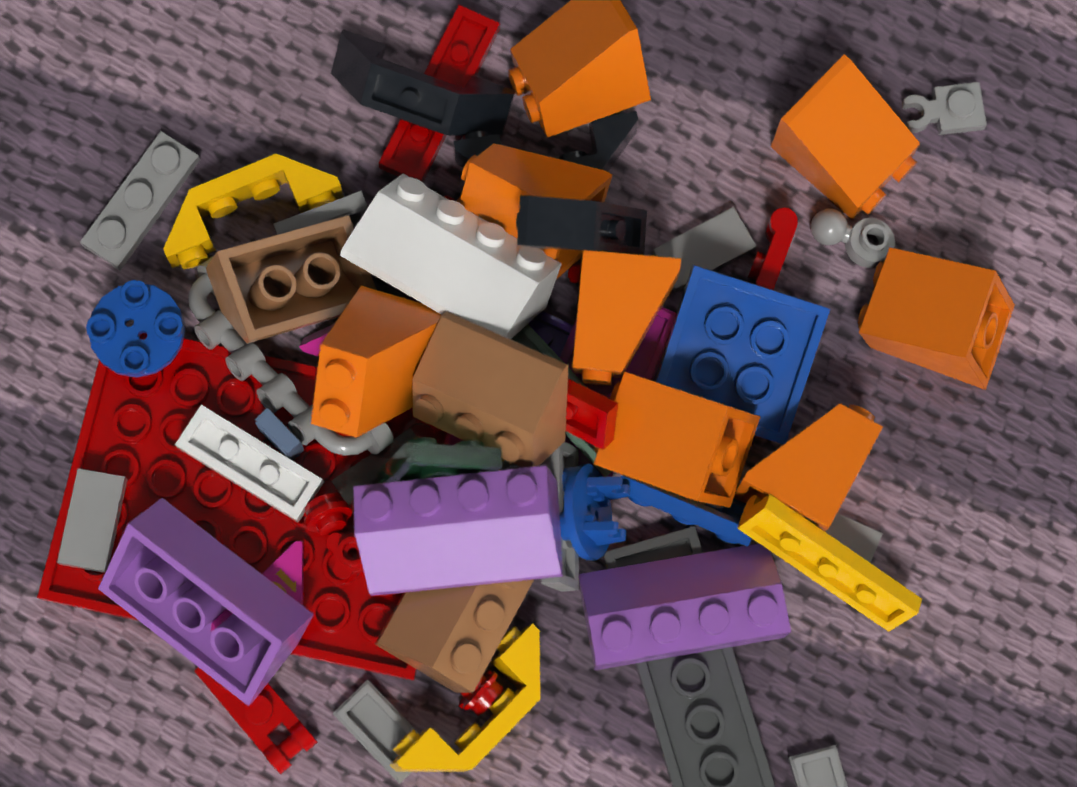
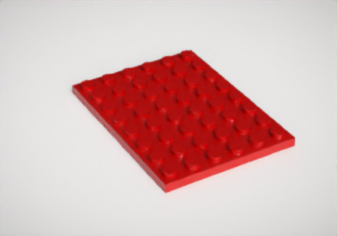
M142 333L139 338L141 340L146 339L147 333ZM185 338L183 339L182 348L172 363L156 374L138 378L119 375L104 366L99 360L37 598L139 621L98 589L105 575L104 572L57 563L78 468L124 476L128 480L111 559L128 523L161 498L261 574L295 541H303V606L314 615L291 655L415 681L417 669L375 645L403 593L371 596L364 571L358 574H351L348 579L337 578L332 571L335 564L333 553L326 546V541L330 535L324 536L320 535L319 532L308 531L304 522L307 516L306 512L300 521L296 522L175 446L199 407L203 405L281 453L259 431L255 424V419L266 408L257 396V389L262 387V385L254 376L250 375L244 381L238 380L226 365L225 359L231 353L225 347L216 346L210 350L199 341ZM264 356L266 362L276 373L286 375L294 384L297 394L309 406L313 405L318 367ZM282 407L273 414L289 429L288 423L294 417ZM413 408L386 422L392 432L393 443L378 454L365 450L356 455L344 456L330 452L314 439L307 445L302 444L304 451L294 462L323 479L324 483L314 499L324 494L338 493L343 501L350 504L352 515L346 521V526L338 532L344 535L355 531L354 486L435 478L447 432L413 417ZM336 432L342 436H349L340 432ZM351 548L348 552L350 557H355L358 553L355 548Z

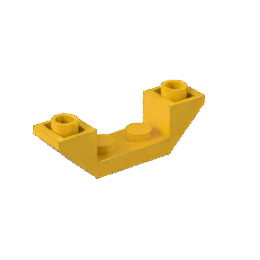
M273 154L189 189L163 248L164 253L172 268L180 265L182 269L199 266L208 259L207 254L216 251L202 220L203 217L211 215L212 218L226 216L237 209L236 203L254 197L255 200H264L272 197L280 191L279 186L288 183L299 211L303 213L344 197L338 177L282 155Z
M533 623L521 631L516 626H513L503 636L497 647L500 653L491 661L517 690L513 692L509 687L505 689L489 707L493 715L481 727L476 722L472 723L455 740L454 743L460 748L457 752L431 727L423 730L420 734L412 729L392 749L398 755L390 764L396 772H465L473 770L540 700V630Z

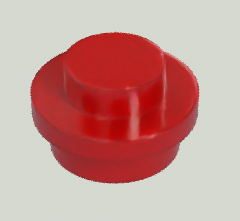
M324 494L306 505L305 512L307 516L304 522L307 530L310 532H319L320 535L324 536L331 535L332 533L339 532L346 526V521L352 515V509L348 502L342 500L340 494Z

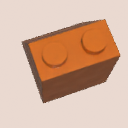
M570 0L510 49L514 68L508 70V75L512 87L516 91L515 94L517 96L525 95L522 97V101L530 122L538 121L547 138L651 100L638 29L621 0Z
M844 54L780 119L771 148L852 220L861 210L869 215L887 195L881 189L892 178L899 183L909 174L917 164V161L912 157L918 149L920 142L852 60Z
M493 143L478 156H471L465 164L461 179L465 183L462 195L456 202H459L466 210L487 222L501 226L505 232L518 239L516 218L520 209V196L605 202L613 174L605 170ZM540 248L547 256L561 263L556 280L583 256V251Z
M889 247L884 262L881 261L875 269L873 277L874 291L871 300L860 311L858 319L859 334L872 349L986 390L1015 306L996 270Z
M583 250L572 367L574 374L582 375L583 383L611 386L612 377L622 378L623 373L628 368L678 280L681 258Z
M360 286L320 345L311 424L357 438L413 408L412 379L442 315L422 303Z
M624 372L621 381L615 385L610 397L611 400L618 403L614 440L604 450L595 446V453L597 455L594 465L695 501L730 508L760 416Z
M840 403L747 471L735 492L734 499L747 503L753 495L763 499L771 494L800 515L802 514L816 522L815 525L826 532L831 526L883 426L874 422V415L866 409L853 404L846 407Z

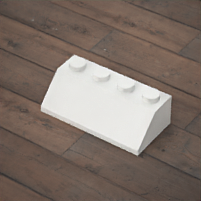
M405 174L400 175L377 192L342 247L340 254L343 258L439 314L452 313L508 339H512L546 309L561 267L560 262L547 256L540 248L517 245L518 239L505 232L501 226L487 222L466 210L459 202L443 197L426 187L420 180L408 177Z

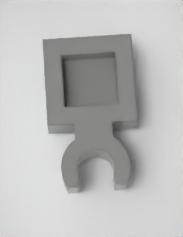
M979 82L934 87L932 90L933 100L928 101L923 96L911 95L902 102V109L916 108L922 114L921 119L907 122L906 127L911 133L923 131L930 123H937L939 135L984 130L987 126Z

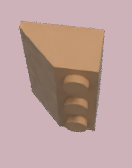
M349 215L220 250L215 253L206 267L208 277L222 314L247 344L340 317L360 286L376 290L371 273L340 256L342 247L354 230Z
M444 313L435 328L412 379L413 417L522 468L540 466L565 442L568 365L452 313Z
M534 580L405 592L400 597L375 645L455 693H473Z

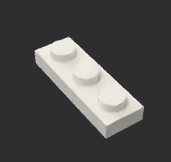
M203 405L199 407L175 444L181 451L296 522L300 521L305 513L306 505L314 499L324 483L323 479Z

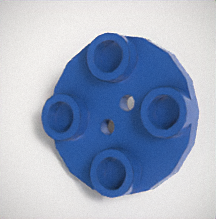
M132 280L116 287L100 299L91 313L86 330L91 348L104 366L119 375L138 378L156 374L172 363L182 348L185 325L180 308L168 293L155 285ZM129 320L134 321V324L131 327L126 326V323ZM142 333H147L146 339L141 340L139 338Z
M580 464L575 467L564 468L563 470L564 511L560 513V530L563 541L570 540L577 554L581 558L590 561L603 557L609 544L626 541L627 531L625 529H618L619 523L612 521L610 500L629 497L630 486L622 484L623 478L603 477L595 466Z

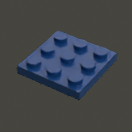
M692 264L654 381L760 416L755 436L784 445L787 441L830 308Z

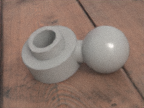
M824 209L819 211L811 222V233L817 242L828 246L838 244L839 242L845 243V249L850 259L862 267H877L881 261L884 262L889 247H895V237L891 228L879 219L866 218L851 226L848 225L845 216L840 211ZM867 234L874 235L878 239L879 245L869 243Z

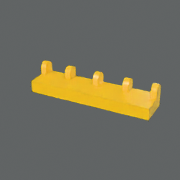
M771 494L763 499L753 495L746 503L737 529L888 632L919 613L922 602L921 597Z

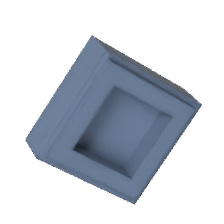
M268 408L255 419V424L259 431L287 458L294 461L304 451L301 442Z

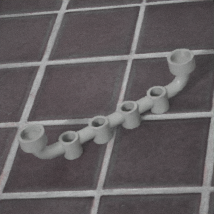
M213 256L198 266L199 278L192 284L188 295L189 308L200 322L194 327L198 339L210 350L221 343L231 353L225 359L226 365L238 380L244 381L250 375L254 376L262 385V387L257 389V396L260 402L272 413L284 407L294 417L289 421L288 426L291 433L301 444L307 445L316 439L330 452L346 456L356 455L365 450L378 454L393 443V435L386 422L357 438L342 436L333 430L311 424L313 405L309 406L297 394L292 381L283 373L277 374L266 362L261 350L252 342L247 344L220 310L215 311L207 302V296L210 292L215 295L206 271V267Z

